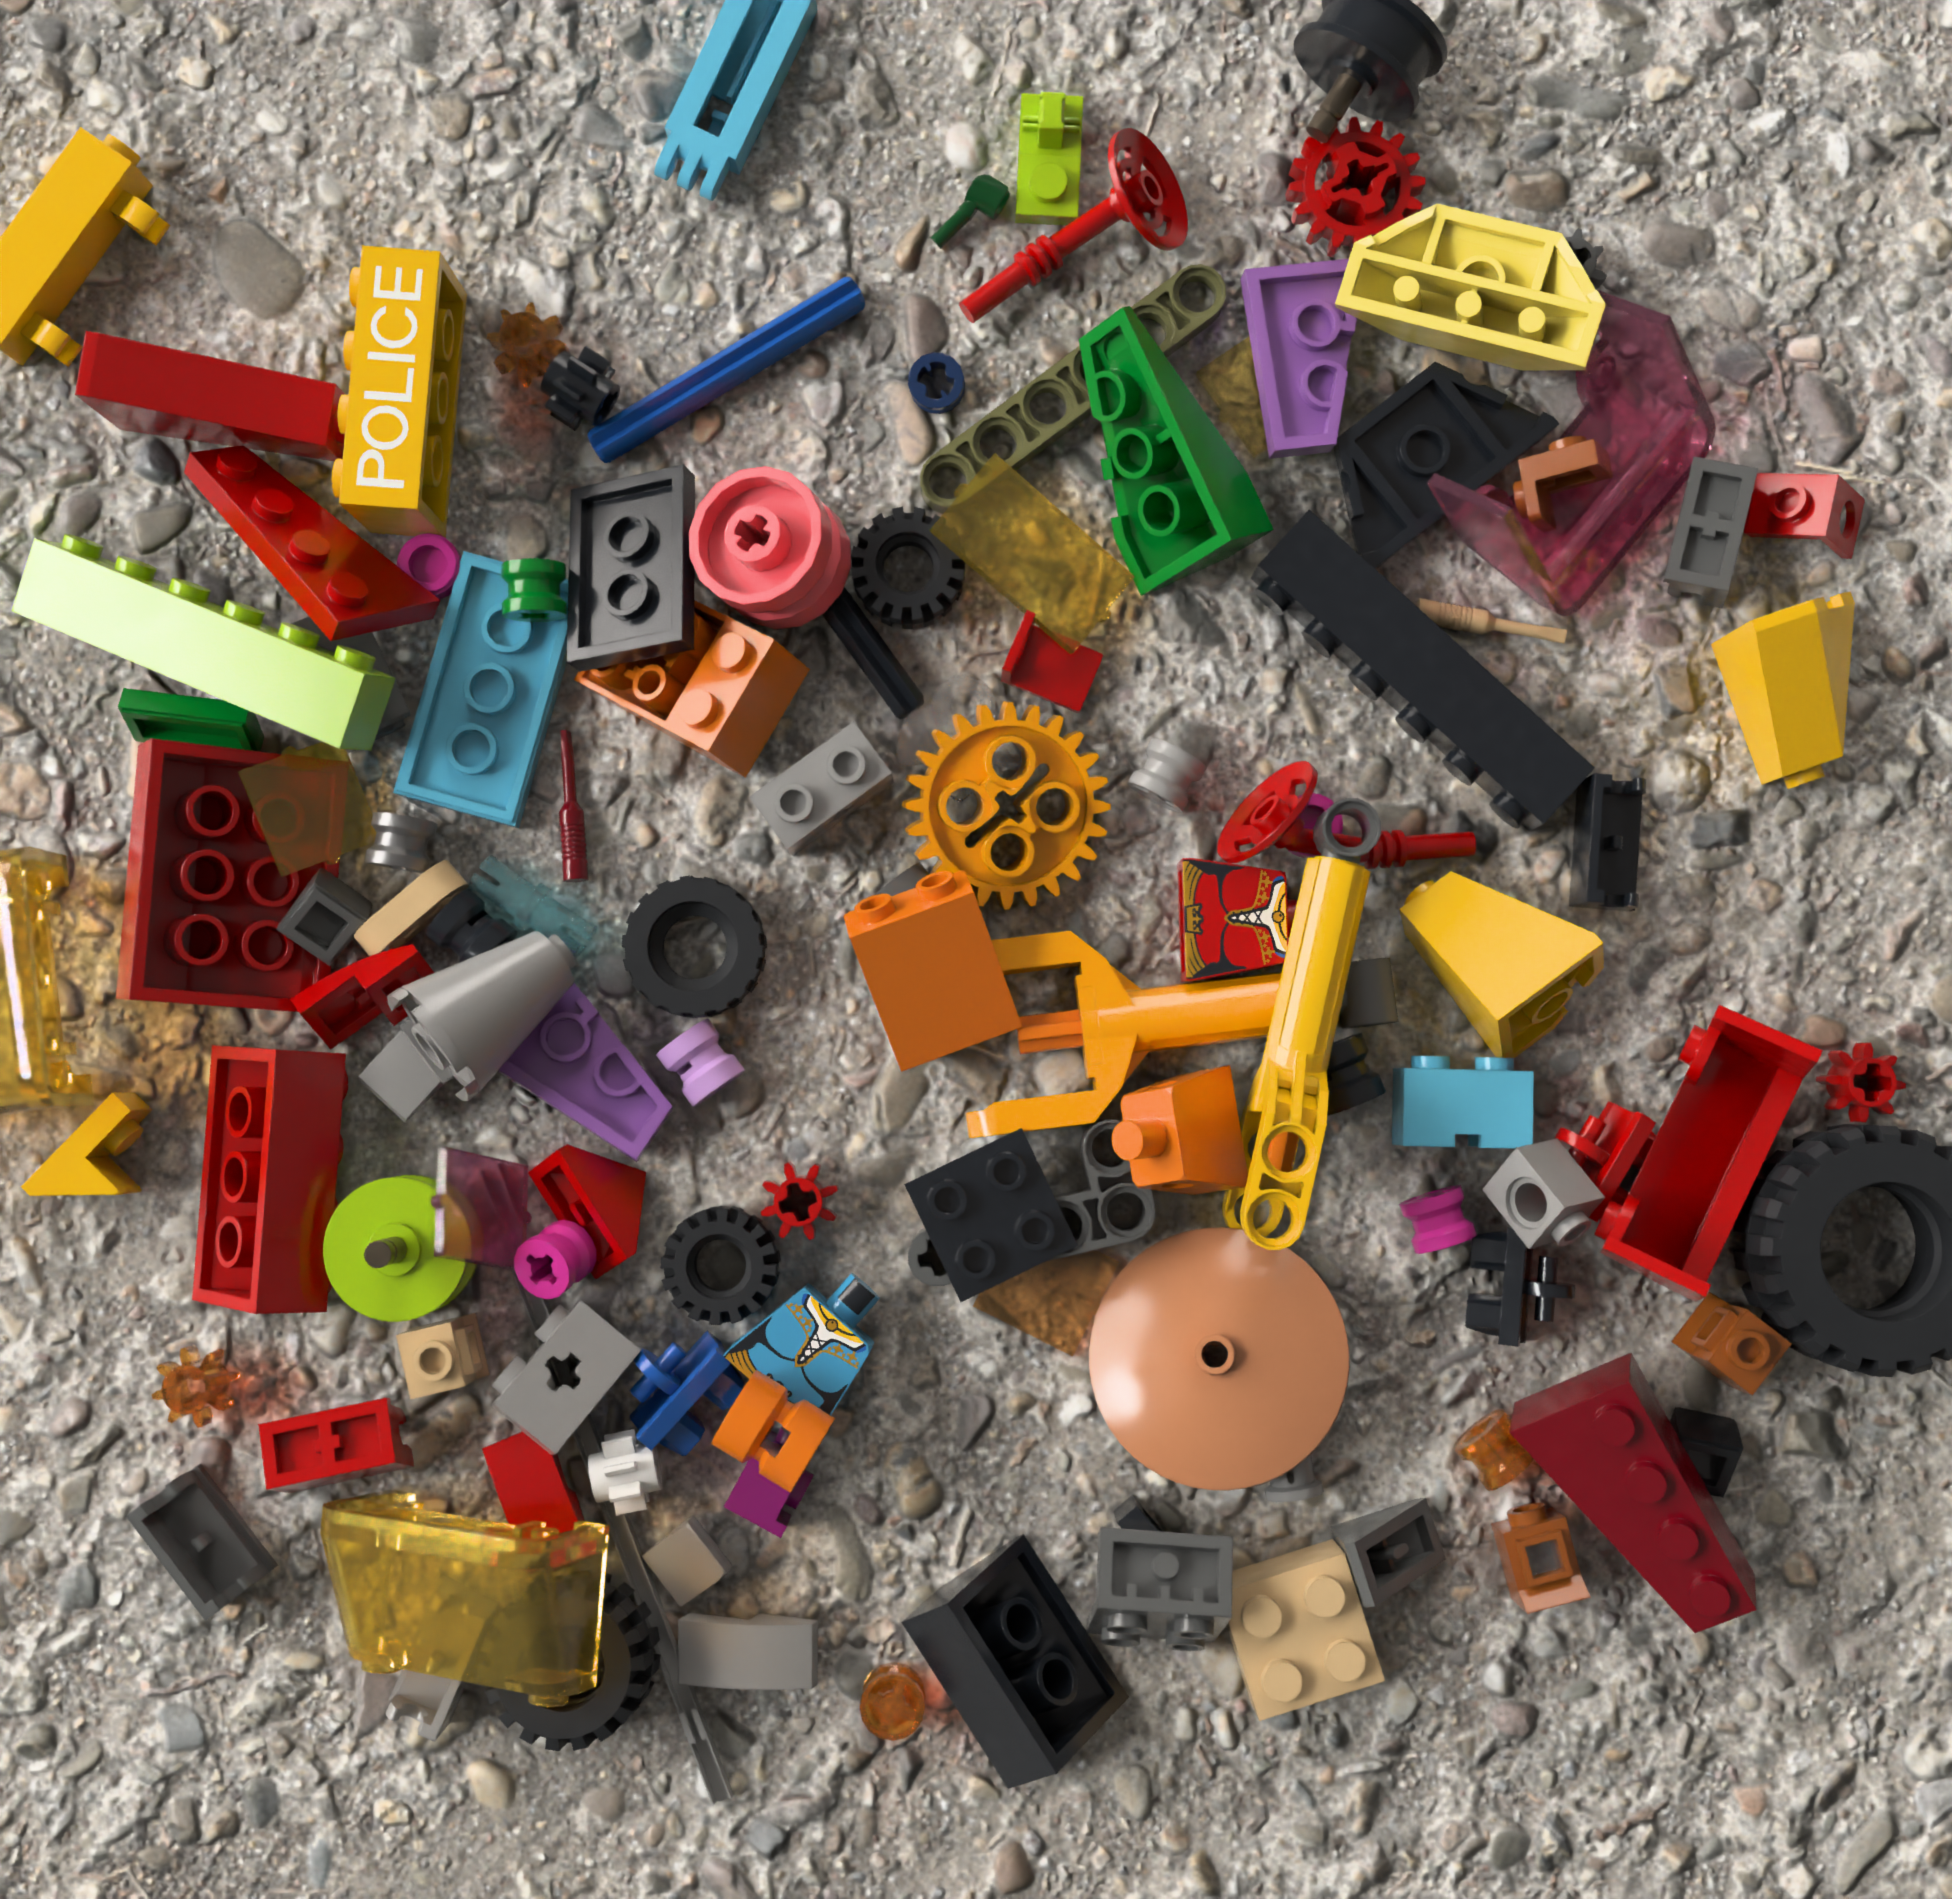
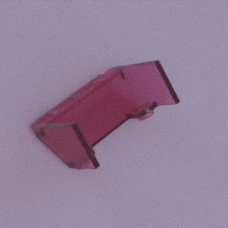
M1599 290L1597 291L1606 304L1598 329L1600 340L1592 348L1586 370H1576L1577 393L1584 409L1559 439L1570 436H1585L1587 440L1595 439L1609 453L1613 478L1551 494L1556 530L1544 533L1530 523L1528 518H1521L1515 503L1514 493L1509 497L1506 491L1493 485H1485L1474 491L1436 473L1427 482L1460 540L1537 604L1561 616H1569L1576 613L1589 600L1688 480L1693 456L1700 458L1707 456L1713 444L1716 431L1714 417L1671 316Z

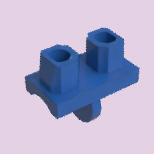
M708 1330L687 1353L677 1343L672 1342L659 1358L647 1349L642 1348L633 1359L643 1375L629 1390L641 1402L629 1416L639 1430L636 1434L637 1440L651 1451L660 1443L677 1454L686 1456L701 1440L705 1432L702 1421L688 1410L702 1395L707 1397L721 1410L730 1408L745 1386L741 1375L723 1356L726 1351L721 1341Z

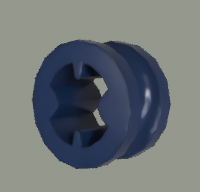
M932 352L921 356L913 363L908 375V386L913 401L920 409L928 413L943 414L952 411L960 404L965 394V380L961 366L953 357L944 353ZM935 368L944 369L947 381L954 385L948 395L944 390H941L942 398L940 399L929 398L926 385L920 383L925 373L933 377L932 369Z

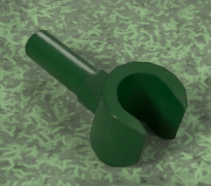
M990 175L977 176L972 181L964 202L958 207L959 209L930 237L931 240L941 249L960 229L972 220L977 211L995 220L1001 214L1010 198L1008 186Z

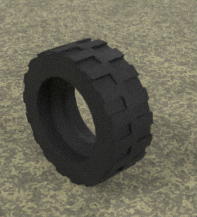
M683 876L679 880L672 882L667 880L657 885L658 889L651 894L646 893L638 901L640 905L635 912H630L626 921L629 924L626 935H622V947L625 948L626 959H623L625 970L630 973L633 979L631 983L655 1007L683 1017H713L722 1014L725 1010L735 1008L743 1002L742 999L749 992L752 993L758 984V977L761 971H764L766 964L765 948H767V939L764 935L763 924L758 913L755 912L750 903L739 892L716 879ZM690 916H701L715 922L724 933L727 944L726 956L722 965L716 972L701 979H688L678 975L668 965L664 955V941L668 931L675 923Z

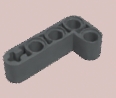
M1100 1119L1090 1124L1083 1132L1080 1140V1155L1088 1188L1054 1195L1060 1208L1067 1207L1074 1210L1080 1219V1228L1074 1237L1078 1246L1050 1260L1134 1241L1144 1236L1152 1228L1156 1217L1152 1190L1137 1188L1132 1181L1130 1162L1122 1159L1113 1166H1104L1095 1160L1092 1153L1094 1138L1106 1129H1114L1121 1121ZM1130 1192L1135 1194L1141 1203L1142 1213L1140 1218L1134 1225L1128 1228L1113 1226L1107 1217L1108 1204L1115 1195ZM921 1229L913 1237L908 1251V1265L913 1275L922 1283L930 1286L952 1284L945 1270L935 1271L932 1262L921 1263L919 1255L927 1251L928 1240L930 1239L926 1229Z

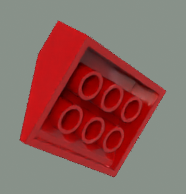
M154 738L138 745L116 999L298 1012L290 999L330 975L331 966L276 929L320 868L327 870L337 878L339 876L348 762Z

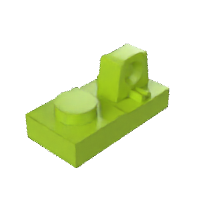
M1062 92L1021 93L1015 223L1068 225L1078 218L1083 96H1071Z

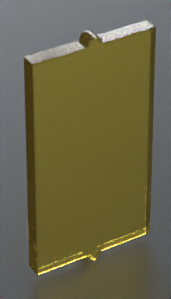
M996 453L992 455L968 485L962 483L955 489L954 495L956 499L929 531L1021 612L1025 614L1029 610L1036 613L1035 624L1069 654L1075 652L1098 622L1104 623L1111 617L1109 608L1135 576Z

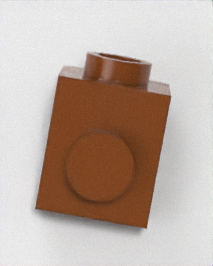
M1585 436L1565 437L1550 443L1548 446L1549 451L1518 460L1521 480L1514 482L1513 492L1517 510L1522 519L1528 518L1530 523L1543 533L1556 530L1551 494L1613 478L1609 453L1595 439L1587 440Z

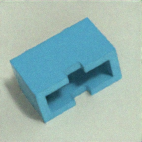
M1411 1056V1068H1393L1392 1144L1400 1146L1455 1147V1134H1468V1146L1515 1149L1516 1147L1533 1144L1534 1071H1514V1058L1475 1057V1070L1450 1069L1449 1056Z

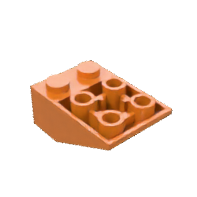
M694 600V650L587 671H578L574 680L701 755L746 778L810 669L775 639Z

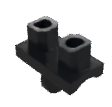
M1507 1227V1232L1478 1233L1472 1238L1471 1268L1503 1271L1502 1296L1469 1293L1465 1326L1487 1335L1499 1336V1345L1519 1347L1520 1343H1526L1530 1295L1536 1296L1534 1320L1554 1322L1555 1298H1575L1576 1285L1557 1282L1559 1258L1552 1256H1539L1537 1280L1531 1279L1533 1248L1528 1249L1512 1227Z

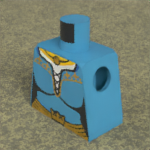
M853 1273L845 1279L829 1299L807 1283L737 1339L723 1356L748 1379L758 1370L787 1388L788 1401L792 1404L805 1399L829 1415H832L874 1346L875 1342L857 1324L877 1303L880 1297Z

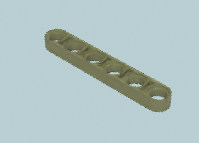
M1203 264L1190 265L1181 269L1131 308L1140 320L1152 319L1162 326L1165 332V340L1159 348L1167 358L1213 324L1220 316L1226 298V285L1221 275L1213 268ZM1190 282L1204 283L1214 294V304L1203 312L1190 311L1183 306L1179 298V291ZM1080 346L926 461L920 473L921 495L931 509L942 514H955L966 509L1092 414L1087 384L1080 374V366L1083 363ZM1042 393L1058 395L1066 406L1065 415L1060 421L1053 424L1038 422L1030 412L1031 401ZM992 430H1003L1014 438L1016 449L1010 458L995 462L983 455L980 449L981 439ZM943 467L958 469L966 479L964 491L953 499L938 497L930 487L932 475Z

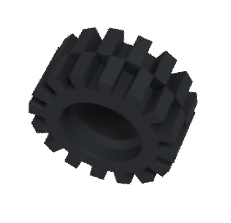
M903 507L893 508V515L884 518L882 513L872 519L873 525L869 529L863 527L858 534L859 542L856 547L853 546L851 553V573L854 588L858 598L864 603L865 609L872 616L874 614L879 616L882 623L891 627L893 623L902 624V629H913L914 624L920 623L927 627L934 624V618L939 615L945 617L952 610L953 602L955 600L958 601L960 598L963 581L965 580L964 551L959 545V537L954 529L949 530L945 526V520L937 514L931 518L926 516L925 509L914 507V513H904ZM899 547H918L928 554L933 563V573L930 580L925 586L916 591H900L891 586L884 576L883 569L887 557Z
M722 1206L710 1207L684 1219L677 1226L674 1233L668 1237L664 1245L666 1247L665 1255L661 1257L660 1269H664L665 1275L662 1283L665 1291L669 1290L674 1298L671 1302L678 1310L681 1307L689 1313V1318L697 1322L700 1319L709 1321V1325H721L726 1322L733 1324L755 1313L770 1297L774 1286L778 1282L780 1274L778 1268L781 1258L780 1251L776 1249L774 1243L775 1237L771 1230L768 1231L763 1226L760 1218L734 1206L731 1208ZM714 1240H727L740 1248L745 1257L746 1270L738 1285L730 1289L718 1290L709 1287L702 1281L697 1271V1258L699 1252L707 1243Z

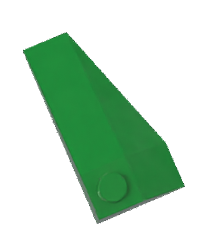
M1130 306L1120 308L1079 339L1092 416L1101 421L1107 458L1100 459L1104 480H1112L1118 517L1111 518L1114 539L1141 596L1150 594L1227 559L1274 530L1248 473Z

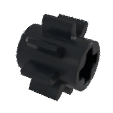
M587 346L583 348L578 358L567 351L558 354L547 368L540 386L541 391L550 397L545 404V408L551 411L550 415L574 431L577 430L583 419L594 426L601 424L612 411L620 394V386L610 380L616 371L610 367L611 361Z

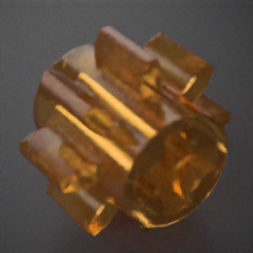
M533 302L528 303L525 312L511 314L505 309L501 310L504 322L499 333L492 332L487 334V339L493 348L505 351L497 356L493 362L498 371L503 375L516 368L518 379L524 388H529L532 378L544 376L547 368L558 354L563 351L570 353L564 342L553 339L563 330L559 318L555 315L542 322ZM530 337H537L540 344H530L527 354H521L517 347H526L530 342Z
M194 1344L180 1349L182 1365L173 1361L158 1364L156 1369L165 1378L162 1388L152 1394V1399H163L165 1404L171 1409L168 1422L174 1423L184 1418L187 1414H192L193 1421L197 1428L212 1423L213 1414L210 1406L221 1411L234 1407L236 1403L232 1397L227 1395L230 1383L240 1378V1372H228L221 1363L224 1350L212 1351L205 1358L200 1359L199 1350ZM203 1379L205 1391L202 1393L200 1391L190 1392L188 1380Z

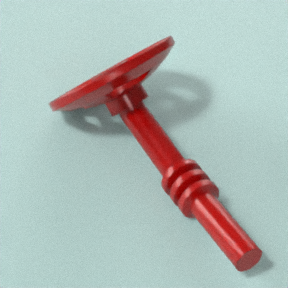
M1124 128L1112 136L1108 146V164L1113 184L1110 190V197L1049 238L1045 235L1039 236L1035 240L1036 245L1030 243L1024 248L1025 253L1019 251L1013 256V264L960 301V309L971 323H975L1028 283L1034 287L1041 282V277L1046 279L1052 274V269L1057 271L1063 266L1062 259L1121 219L1125 222H1131L1138 232L1158 249L1171 251L1184 243L1188 232V216L1181 188L1167 160L1147 136L1133 128ZM1124 150L1125 158L1117 162L1119 151ZM1142 164L1147 170L1140 171ZM1124 171H1125V178H1126L1125 181L1123 180V172H1124ZM1145 213L1150 214L1149 221H1147V219L1145 218ZM1163 221H1165L1166 229L1164 235L1158 236L1154 230L1160 228Z
M1297 761L1276 771L1258 785L1238 806L1224 826L1217 843L1218 855L1227 863H1238L1256 856L1274 845L1277 849L1285 847L1288 851L1321 856L1313 840V829L1304 828L1305 822L1300 817L1306 809L1316 787L1318 779L1317 770L1307 761ZM1306 784V790L1301 798L1295 795L1296 786ZM1392 830L1391 833L1381 831L1377 844L1368 853L1361 856L1360 863H1364L1367 869H1376L1378 865L1380 868H1390L1391 865L1394 867H1404L1408 860L1474 856L1476 852V838L1472 831L1407 836L1404 835L1402 830ZM1332 833L1334 839L1345 847H1357L1361 840V837ZM1249 843L1255 845V847L1248 851L1240 852L1241 845Z

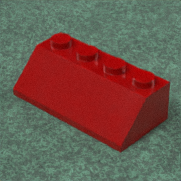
M212 1045L192 1300L253 1314L327 1312L328 1293L332 1288V1284L324 1265L323 1243L327 1225L338 1207L335 1197L337 1169L344 1150L343 1138L340 1134L342 1102L348 1091V1075L345 1070L346 1053Z

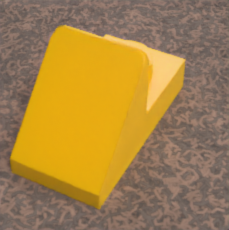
M112 1092L21 1188L29 1196L123 1195L141 1192L140 1186L108 1155L110 1153L113 1156L121 1154L140 1137L143 1128L139 1123L152 1109L135 1092Z

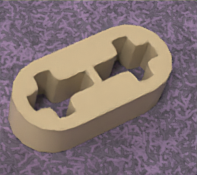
M443 860L426 870L371 916L356 931L354 938L369 956L402 947L428 926L445 905L460 892L466 890L469 885L448 860Z

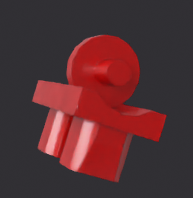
M1609 1101L1598 1118L1589 1115L1579 1134L1560 1127L1554 1139H1558L1568 1149L1569 1154L1605 1196V1199L1588 1217L1595 1222L1602 1218L1610 1200L1621 1205L1624 1204L1629 1192L1619 1185L1630 1167L1640 1171L1656 1137L1652 1132L1656 1125L1655 1121L1643 1113L1629 1111Z

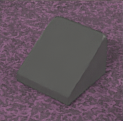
M320 868L279 923L276 930L331 966L354 938L356 931L369 919L373 905L367 898L333 874Z

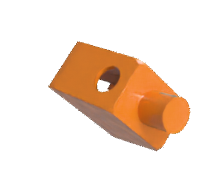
M1230 1065L1175 1075L1123 1095L1120 1103L1123 1121L1118 1123L1113 1130L1112 1146L1115 1153L1121 1159L1130 1162L1132 1181L1137 1188L1198 1195L1246 1187L1248 1171Z

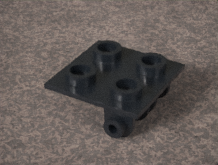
M1022 1128L904 1184L960 1302L1078 1246Z

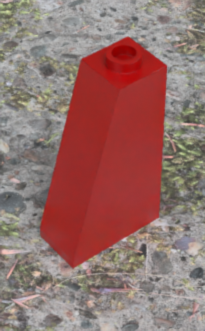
M85 331L75 395L120 430L226 446L244 445L248 449L328 461H335L337 458L343 459L345 434H341L339 431L337 413L339 399L345 393L334 383L103 333Z

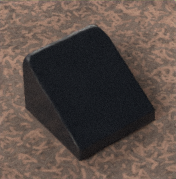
M1675 1407L1670 1419L1672 1427L1710 1495L1724 1498L1744 1449L1736 1421L1729 1417Z

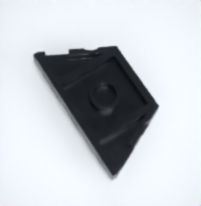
M1432 363L1337 437L1334 452L1356 552L1375 569L1379 568L1554 431L1559 425L1554 416L1545 412L1538 416L1506 401L1508 395L1487 385L1471 384L1464 378L1463 374L1440 363Z

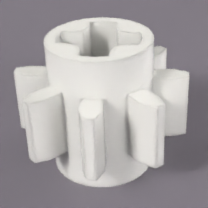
M635 1429L604 1435L605 1442H601L603 1452L589 1454L588 1456L589 1477L595 1501L597 1503L614 1502L616 1516L647 1510V1502H650L648 1493L663 1489L662 1471L657 1447L655 1446L651 1451L644 1444L637 1443Z

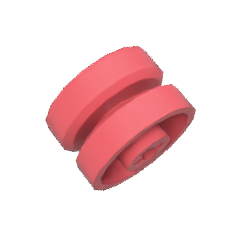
M767 466L739 470L716 483L699 503L689 529V558L699 580L750 622L775 630L803 626L824 614L842 593L851 569L850 539L840 518L794 475Z

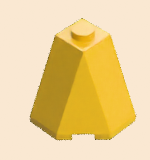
M1851 591L1830 597L1828 602L1825 601L1824 597L1816 598L1750 620L1711 644L1762 785L1783 778L1787 789L1814 781L1825 777L1822 764L1843 757L1855 602Z
M1452 871L1437 882L1430 880L1416 887L1406 898L1404 906L1399 909L1404 934L1497 1058H1515L1551 1032L1568 1012L1564 1005L1573 994L1572 987L1578 981L1582 987L1589 986L1604 968L1603 942L1595 933Z

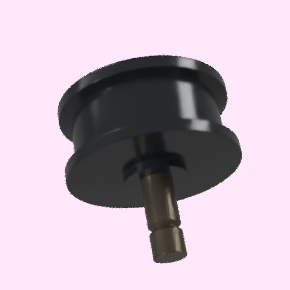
M1322 0L1323 12L1316 22L1304 25L1295 37L1293 44L1296 58L1303 70L1315 84L1327 93L1319 107L1320 110L1316 111L1306 127L1308 134L1317 141L1328 142L1338 126V122L1341 121L1348 108L1380 121L1400 122L1408 119L1418 106L1419 92L1417 88L1423 78L1437 74L1447 59V45L1438 27L1422 9L1410 0Z

